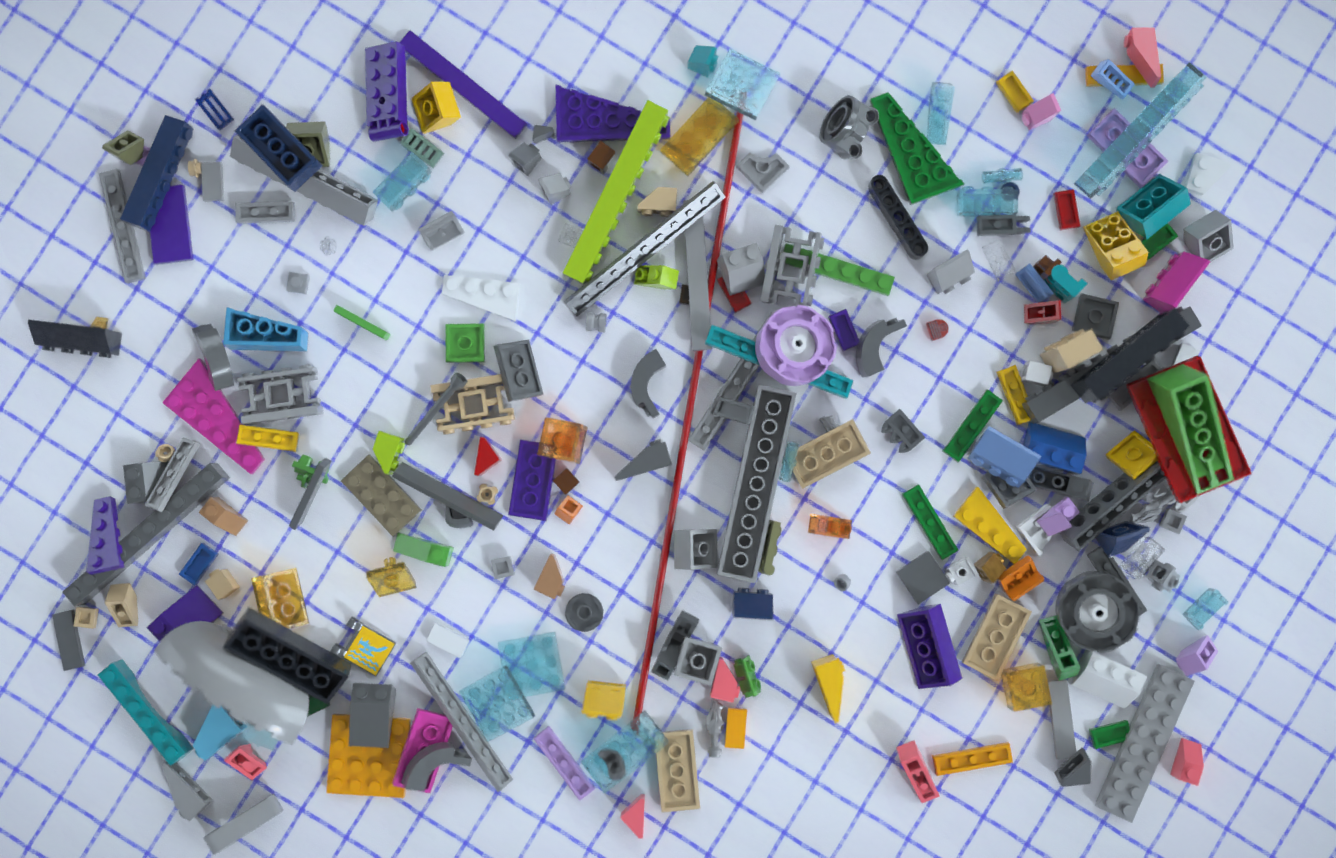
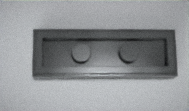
M74 610L52 614L63 671L85 666L78 627L74 626Z

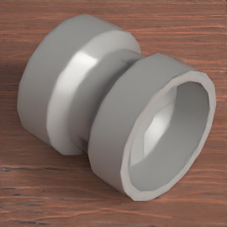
M587 312L586 331L592 332L595 328V330L605 333L607 314L600 313L595 316L593 312Z

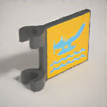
M352 616L346 625L356 631L348 645L344 648L340 644L335 643L330 652L377 676L396 642L364 625Z

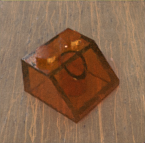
M545 417L537 455L580 464L588 427L580 423Z

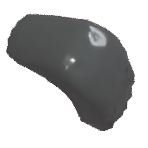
M446 506L445 520L450 527L461 529L473 526V521L470 518L453 519L451 508Z
M611 749L599 751L598 756L606 763L610 779L614 781L621 780L626 775V767L622 755L618 751Z

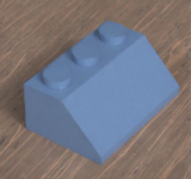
M989 426L977 440L967 459L971 460L976 466L985 468L993 476L1004 479L1009 485L1019 488L1025 482L1041 456Z

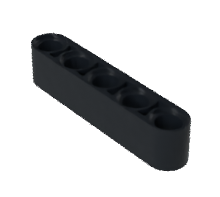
M883 175L874 176L868 185L869 193L910 258L914 260L921 259L928 252L927 242L887 178ZM873 182H880L882 189L875 188ZM884 198H890L892 205H886L883 201ZM894 214H900L902 221H896ZM904 230H910L912 237H906ZM914 246H920L922 253H916Z

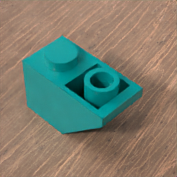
M695 45L688 60L687 69L708 78L710 72L714 73L718 64L717 48L714 46Z

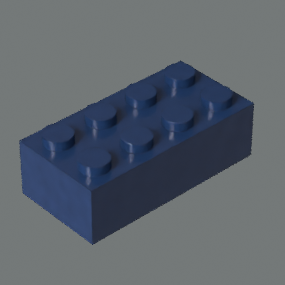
M264 104L235 130L241 139L294 192L323 166Z

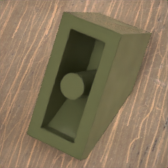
M127 130L102 145V149L124 163L132 165L143 158L144 138Z

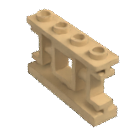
M501 374L467 379V384L459 389L465 390V392L458 393L459 403L449 405L448 399L444 404L446 418L438 419L436 422L438 424L437 431L443 432V435L455 433V429H462V432L474 430V426L481 425V429L493 427V423L500 422V426L511 424V421L516 419L514 408L504 409L501 392L505 391L504 385L496 387L497 397L487 399L486 390H478V387L503 384ZM450 382L430 385L433 401L436 402L441 397L440 394L446 391L450 386ZM481 394L484 412L466 415L464 397ZM498 405L500 414H508V416L482 420V417L490 416L488 406ZM460 411L461 420H470V422L444 425V423L452 422L451 412Z

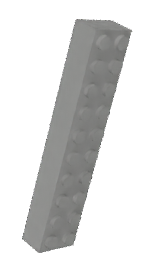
M763 385L757 386L753 404L755 409L747 431L717 575L756 583L797 394L795 392Z

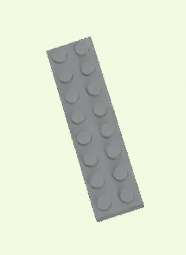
M1157 664L1129 726L1130 730L1125 735L1126 739L1121 744L1095 806L1126 821L1133 822L1193 687L1194 680Z

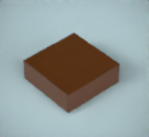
M568 468L553 480L565 495L580 483Z

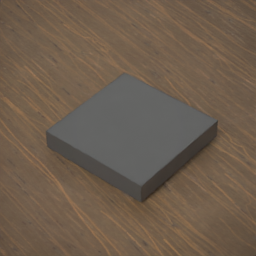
M1083 293L1080 294L1072 331L1076 332L1081 329L1088 331L1092 329L1096 337L1110 340L1119 302Z
M926 551L896 571L918 605L950 584L929 551Z

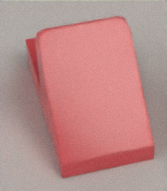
M251 744L237 747L224 758L226 763L251 780L267 768L266 762L252 753Z

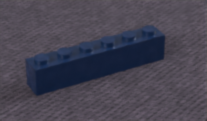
M167 115L164 116L120 217L127 224L150 232L155 224V218L163 205L164 197L170 189L171 181L178 170L180 160L184 156L186 146L193 135L194 128L185 121Z

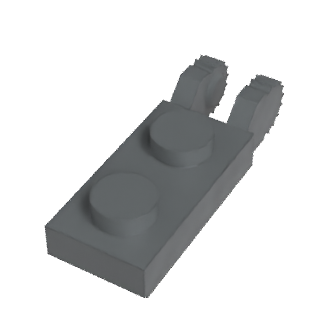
M977 216V236L1028 234L1031 232V229L1028 227L1017 228L1016 222L1026 223L1030 221V216Z

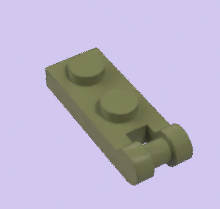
M769 520L758 570L759 573L772 575L775 572L772 564L778 550L777 540L781 535V522Z

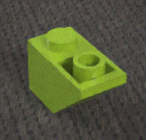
M664 265L640 266L636 269L634 284L657 289H676L679 271Z
M378 431L372 449L383 472L392 475L399 465V461H397L398 456L403 453L405 448L404 438Z

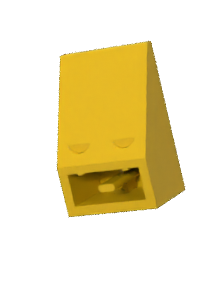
M1118 211L1083 226L1096 258L1110 280H1114L1146 265L1148 250Z
M588 680L582 714H586V717L598 718V715L606 716L608 720H618V717L622 718L626 684Z

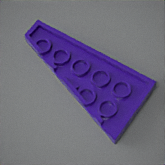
M555 84L557 142L628 140L642 111L597 96L586 95L577 90L566 89ZM670 119L667 126H662L659 132L662 134L660 140L670 139Z

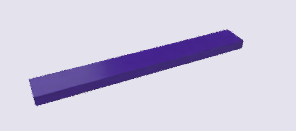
M411 30L399 42L405 46V50L410 56L443 82H450L455 92L514 139L527 126L525 121Z

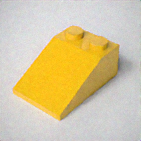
M831 654L811 661L830 717L834 723H838L844 684L842 672H845L842 661Z

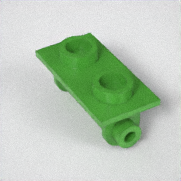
M750 655L743 659L734 660L735 664L733 665L737 678L742 676L745 678L739 681L742 695H745V698L757 696L761 692V683L756 678L755 664L751 660Z

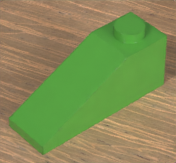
M398 533L393 551L427 563L447 567L450 564L454 547Z

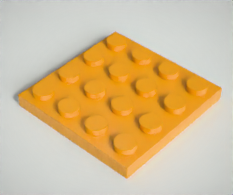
M333 714L326 793L404 798L406 789L393 786L392 781L410 731L411 719L393 717L389 748L349 746L350 715Z

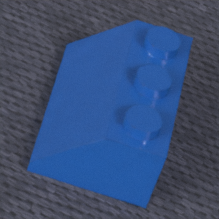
M1029 422L1023 446L1041 456L1037 464L1071 474H1082L1087 456L1085 437Z

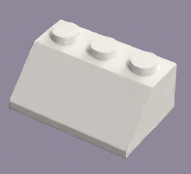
M1085 649L1079 664L1081 667L1077 676H1074L1071 685L1125 709L1140 694L1147 676Z

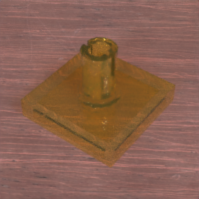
M389 557V563L388 558L384 559L385 567L366 571V578L379 597L416 588V581L405 562L396 564L394 557Z

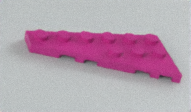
M198 358L162 403L248 473L254 474L265 458L258 447L236 443L239 425L243 424L237 418V414L222 390H214L202 359Z

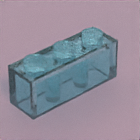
M411 152L372 193L393 212L403 206V201L408 196L411 197L416 193L417 187L421 183L428 181L432 171L415 153Z
M966 186L959 189L957 193V216L1016 215L1018 213V190H1014L1013 187L993 189V187L987 186L982 187V189H974V187Z

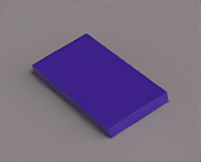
M183 184L170 186L169 191L164 197L163 205L155 218V224L150 230L153 264L155 265L194 260L186 191Z
M520 440L508 515L547 521L558 445Z

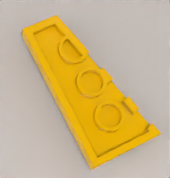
M978 486L975 487L953 515L955 519L1012 564L1017 563L1027 550Z

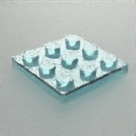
M730 48L706 89L705 96L756 121L781 73Z
M555 631L498 642L508 700L566 689Z
M507 665L459 691L488 742L536 716Z

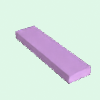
M550 726L533 738L579 801L595 790L596 787Z

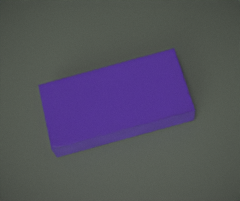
M844 309L828 316L842 351L857 346L859 338L847 310Z

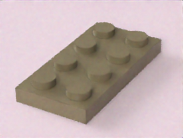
M367 455L341 480L392 537L422 511L395 480L383 472L380 464L371 455Z

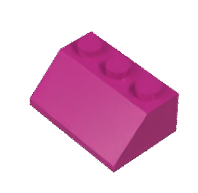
M1185 251L1177 255L1174 254L1167 262L1169 264L1168 267L1161 270L1156 278L1158 280L1156 283L1151 284L1145 291L1147 295L1143 300L1160 313L1176 308L1209 265L1210 261L1208 259Z

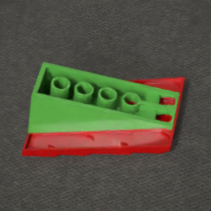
M1197 355L1126 384L1136 412L1139 414L1145 432L1151 441L1160 467L1178 503H1183L1252 474L1200 356Z

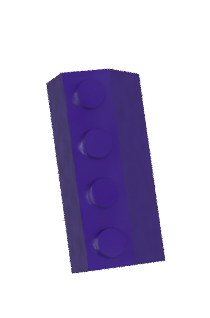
M941 604L924 606L897 614L918 689L951 686L963 679Z

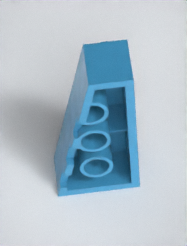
M226 307L223 345L231 350L307 352L308 332L299 326Z

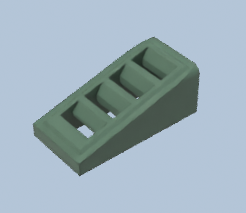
M412 128L409 130L408 135L400 142L405 149L432 168L435 167L444 155V152ZM420 142H423L419 149L416 151L415 148L418 146V144ZM428 146L429 149L427 150V152H426V153L424 154V156H423L422 153H423V151L426 149V147ZM433 151H435V155L429 161L428 157L431 155Z

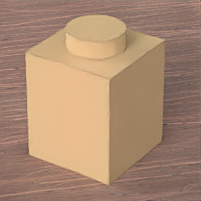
M228 569L214 570L209 574L210 578L205 581L217 600L227 598L240 588Z

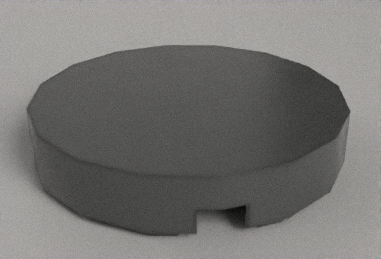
M581 593L569 600L565 616L568 624L573 629L588 632L594 630L601 623L604 609L596 596L589 593Z

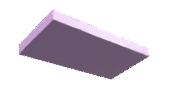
M1115 108L1087 135L1139 188H1142L1168 162Z

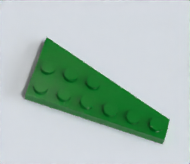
M889 92L870 99L871 106L878 110V124L910 206L964 186V182L955 175L954 170L945 163L940 153L925 135L920 133L915 127V123L905 115L903 109Z

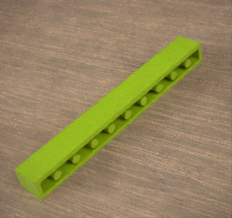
M647 100L563 271L564 275L584 285L586 281L591 280L594 274L591 270L594 264H599L602 258L600 252L603 247L606 248L611 238L608 236L611 230L615 231L619 223L617 217L619 213H624L628 204L625 201L628 195H633L636 188L634 183L637 178H641L645 170L642 167L645 161L649 162L653 154L651 148L653 144H658L662 135L659 132L662 126L666 127L670 117L668 116L667 109Z

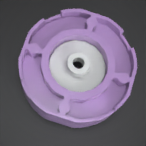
M797 305L777 310L767 319L756 337L755 350L761 368L776 381L788 386H801L814 381L826 372L835 358L837 344H835L833 327L825 317L807 306Z

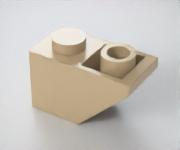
M657 187L638 204V213H641L643 216L660 214L661 217H669L676 211L677 188Z

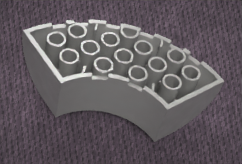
M206 621L190 622L175 628L160 641L154 650L164 664L169 663L173 667L171 672L184 679L183 683L193 691H196V689L200 690L205 694L204 699L217 708L223 706L231 711L229 716L242 723L246 720L255 730L260 732L263 728L272 733L271 737L293 745L307 717L309 707L308 694L224 649L223 646L226 638L232 630L226 625L219 626Z

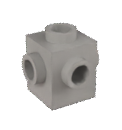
M1157 560L1146 575L1152 582L1151 586L1161 592L1163 589L1171 592L1178 585L1180 578L1174 566L1169 563L1163 564Z

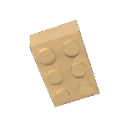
M1081 329L1044 348L1045 352L1041 353L1040 356L1046 365L1052 366V372L1056 373L1075 366L1103 349L1092 329L1088 331Z

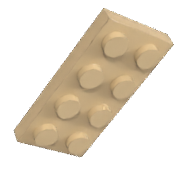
M852 419L784 456L803 489L871 454V451L855 421Z
M995 593L962 663L998 681L1032 611Z
M693 729L654 733L661 811L672 812L700 809Z

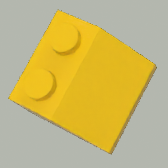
M430 82L411 98L422 134L451 126L461 118L450 82Z

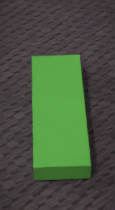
M338 305L333 310L340 316L384 340H388L391 335Z

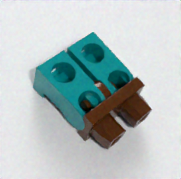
M1045 255L1033 268L1049 286L1054 295L1065 304L1075 298L1088 283L1083 279L1075 280L1069 274L1068 269L1060 265L1062 261L1058 258L1053 261Z

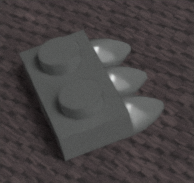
M898 409L884 421L881 433L893 431L890 443L902 441L899 446V453L909 452L925 439V436L901 409Z

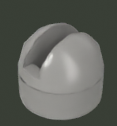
M840 574L834 580L835 587L840 591H846L850 587L851 579L846 574Z

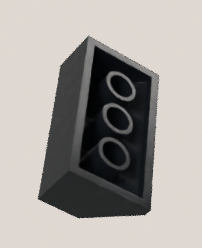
M28 319V326L34 344L42 346V350L55 352V348L61 349V352L73 354L74 351H80V355L92 356L93 353H99V357L111 358V355L119 356L122 333L106 328Z

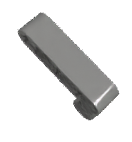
M272 794L223 826L207 834L204 840L212 854L215 855L284 810L275 795Z

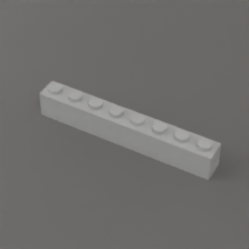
M239 135L233 137L230 152L231 158L285 185ZM318 170L297 190L306 198L313 199L322 206L328 207L363 226L373 219L378 202L377 199L321 170Z

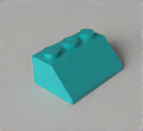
M1159 173L1120 204L1116 211L1119 212L1133 232L1148 239L1190 206L1191 201L1187 187Z

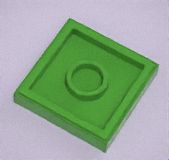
M445 324L447 363L485 362L484 324Z

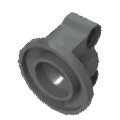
M850 95L841 98L834 104L823 120L819 134L821 142L835 150L842 159L859 158L862 155L860 143L867 135L869 125H873L878 121V110L866 106Z

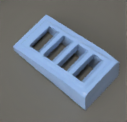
M1109 59L1100 62L1091 74L1094 80L1121 99H1124L1135 85ZM1124 83L1125 86L1120 90V86Z

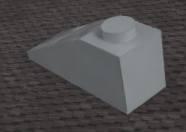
M166 762L162 767L175 807L182 818L191 821L213 799L177 763L170 766Z

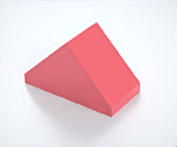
M640 794L620 815L624 823L641 839H643L645 794Z

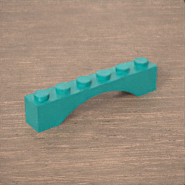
M123 659L112 662L97 674L170 766L180 761L194 749L186 737L166 722L151 706L141 691L135 674Z

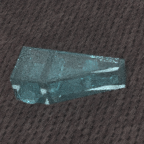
M932 82L927 139L931 144L946 145L955 89L952 83Z

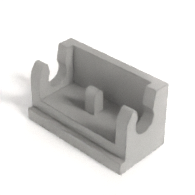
M453 211L418 229L431 251L465 233Z

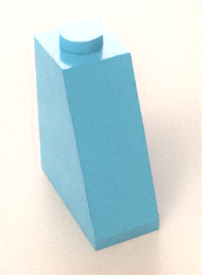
M212 705L193 744L195 753L199 758L206 761L247 728V725L229 716L231 711L223 706L217 708Z

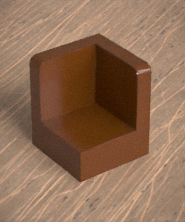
M600 141L587 158L588 164L604 175L608 169L607 164L615 155V150Z

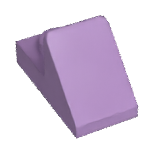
M1065 496L1038 519L1037 523L1048 536L1072 527L1069 521L1080 511L1070 498Z

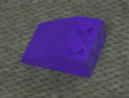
M196 585L161 613L146 628L160 642L169 632L181 625L197 621L214 623L224 612Z

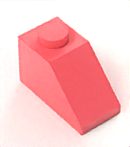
M719 657L710 697L734 702V698L739 696L740 687L737 686V680L724 659Z
M1181 738L1170 775L1178 780L1198 786L1204 768L1202 746L1199 743Z

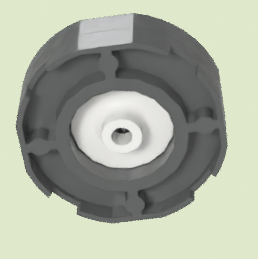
M1103 571L1083 572L1066 582L1057 596L1055 606L1057 620L1069 639L1082 649L1100 653L1113 651L1130 641L1137 631L1136 627L1139 616H1141L1139 602L1129 586L1118 577Z

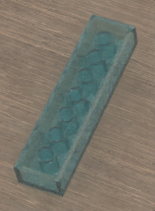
M1189 62L1081 175L1074 185L1090 199L1095 194L1100 196L1178 112L1190 102L1194 95L1204 87L1202 82L1207 77Z

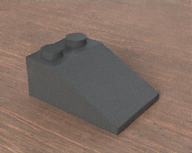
M661 439L649 442L650 446L646 447L614 477L615 481L672 465L666 442L661 443Z
M353 683L350 701L349 746L389 748L396 689L393 685Z

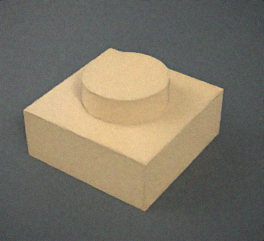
M76 607L74 626L96 628L99 609Z

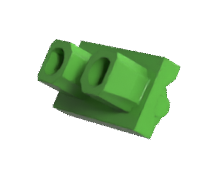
M303 454L298 462H293L292 467H294V472L298 473L296 479L302 481L301 487L306 489L315 468L310 467L313 459ZM328 468L327 473H326V475H325V477H324V479H323V481H322V483H324V484H327V482H328V480H329V478H328V476H327L328 471H329V468Z

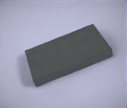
M529 340L493 346L508 402L544 395Z

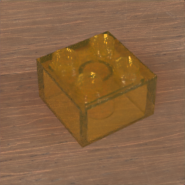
M1037 662L1003 670L1001 677L1007 707L1010 710L1016 712L1052 705L1044 665Z

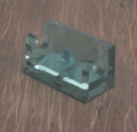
M1208 588L1182 615L1197 630H1202L1204 628L1203 625L1222 606L1227 605L1229 602L1218 589Z

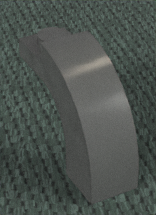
M893 318L886 322L885 320H878L863 332L856 349V362L861 377H869L885 370L879 357L880 343L887 335L906 327L904 319L897 320V318Z
M212 324L192 328L193 336L204 356L209 380L214 390L217 391L234 386L228 356L217 329L213 328Z
M657 349L651 351L639 361L631 379V392L636 406L644 403L645 406L642 407L647 417L651 415L653 419L660 414L648 395L647 386L650 378L666 367Z
M683 610L681 611L651 670L652 673L667 681L669 680L677 665L684 638H690L699 622L697 617Z
M451 742L429 745L410 760L403 775L402 785L406 790L425 792L428 777L436 767L443 764L470 766L472 758L466 750H455Z

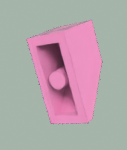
M1054 93L1030 105L1022 112V121L1029 130L1050 122L1061 111Z

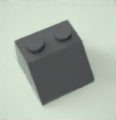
M169 461L123 465L127 504L147 502Z

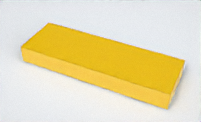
M1016 365L997 371L996 373L1016 424L1020 425L1030 421V417H1028L1022 406L1028 395Z
M239 425L236 443L296 452L299 433Z

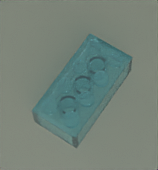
M644 710L587 755L581 763L605 794L665 747L669 740L646 710ZM611 749L618 751L622 755L625 762L626 775L621 780L614 781L610 779L606 763L598 756L599 751Z

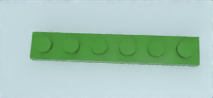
M786 243L783 252L792 254L794 245ZM801 248L800 255L808 256V264L810 265L813 251ZM818 253V257H821L819 269L815 268V274L886 296L890 295L895 279L894 276ZM786 258L785 264L802 269L803 261Z

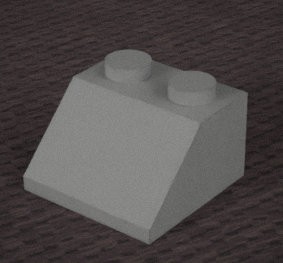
M1217 210L1212 211L1183 229L1185 244L1191 254L1208 259L1210 262L1234 249L1231 219Z
M757 243L723 253L717 259L730 296L764 284V260Z
M969 250L963 251L935 267L927 274L937 294L941 292L947 294L955 289L953 285L959 282L962 285L971 280L970 276L975 271Z
M717 529L674 530V569L718 568Z
M685 637L674 675L711 686L722 647L703 640Z

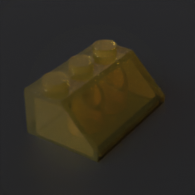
M297 568L251 578L259 613L288 629L309 624Z

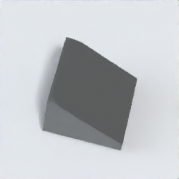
M534 125L532 137L534 144L555 135L554 129L548 126Z

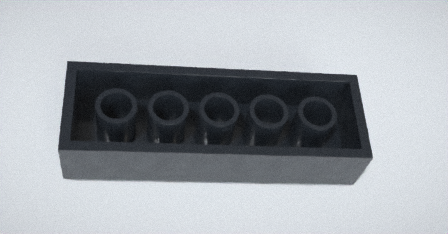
M1176 308L1158 314L1071 384L1072 388L1084 403H1095L1098 400L1103 401L1110 395V390L1113 388L1117 389L1125 383V378L1136 375L1141 370L1140 366L1144 363L1147 365L1156 358L1154 356L1159 351L1162 353L1171 346V341L1174 339L1177 341L1186 334L1185 330L1190 325Z
M250 607L247 608L228 634L223 646L227 651L326 704L330 702L347 680L352 665L350 662Z

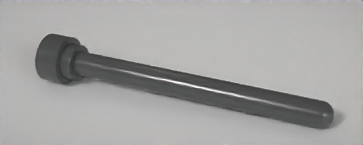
M455 372L451 377L450 386L405 439L406 445H411L452 394L467 384L468 381L462 374Z

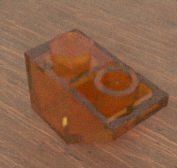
M810 514L808 533L850 539L852 520Z

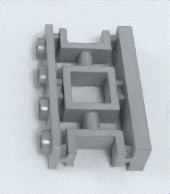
M775 225L760 301L777 305L778 296L780 295L796 298L795 306H811L813 295H810L811 288H815L817 276H814L815 268L819 269L821 257H818L819 249H823L824 238H822L820 232L815 233L809 231L808 241L790 238L791 228ZM783 234H785L784 241L794 243L792 254L782 252L781 259H779ZM813 239H815L811 264L809 265V257L800 255L801 245L812 246ZM786 258L803 261L800 279L783 276ZM777 271V279L787 281L785 292L774 290V295L771 297ZM805 277H808L803 303H801L802 295L792 293L794 283L804 284Z
M301 365L296 370L288 367L281 368V372L273 373V370L262 371L261 375H254V373L242 374L243 377L237 378V382L240 385L238 387L241 391L249 390L251 408L241 409L243 416H241L242 424L251 425L324 414L323 406L320 405L321 399H311L309 381L318 380L316 375L318 373L317 369L311 367V365ZM309 374V376L301 377L302 387L294 388L293 379H285V377ZM271 380L270 382H263L264 393L257 394L255 385H247V383ZM287 384L289 402L273 404L271 387ZM304 395L305 404H313V406L289 409V407L297 406L295 396ZM265 400L266 409H275L274 412L251 415V412L259 411L258 401Z

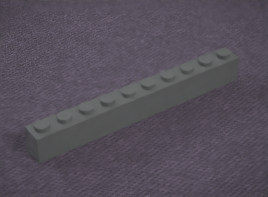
M1182 306L1176 308L1190 325L1185 330L1186 334L1184 336L1202 326L1190 306L1184 309ZM1131 336L1125 338V339L1122 340V341L1125 342V341H1126L1128 338H1130ZM1176 340L1171 341L1170 345L1176 342ZM1117 344L1106 350L1107 354L1103 356L1099 354L1090 359L1092 363L1087 366L1082 364L1074 369L1075 373L1070 376L1067 373L1059 377L1058 383L1054 385L1049 383L1042 387L1041 393L1036 394L1034 392L1027 396L1022 406L1028 417H1030L1033 424L1039 423L1080 399V396L1072 388L1071 384L1118 347Z
M209 463L170 497L162 513L155 510L119 542L123 551L120 554L121 560L124 561L125 568L92 575L85 571L62 593L74 607L87 604L230 478L218 463Z

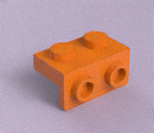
M1027 555L1005 570L997 580L1003 592L1012 601H1016L1045 579L1037 571L1032 558Z

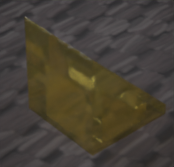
M96 317L90 327L107 329L108 318Z

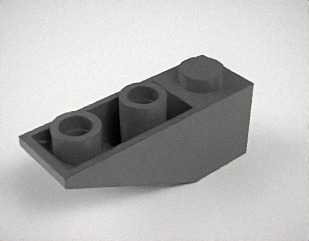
M1038 467L1033 468L1029 477L1030 481L1037 488L1088 502L1094 484L1088 479Z

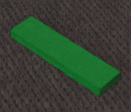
M988 389L985 390L942 452L956 462H959L1003 400Z
M917 484L902 493L903 498L940 559L944 560L959 551L920 485Z

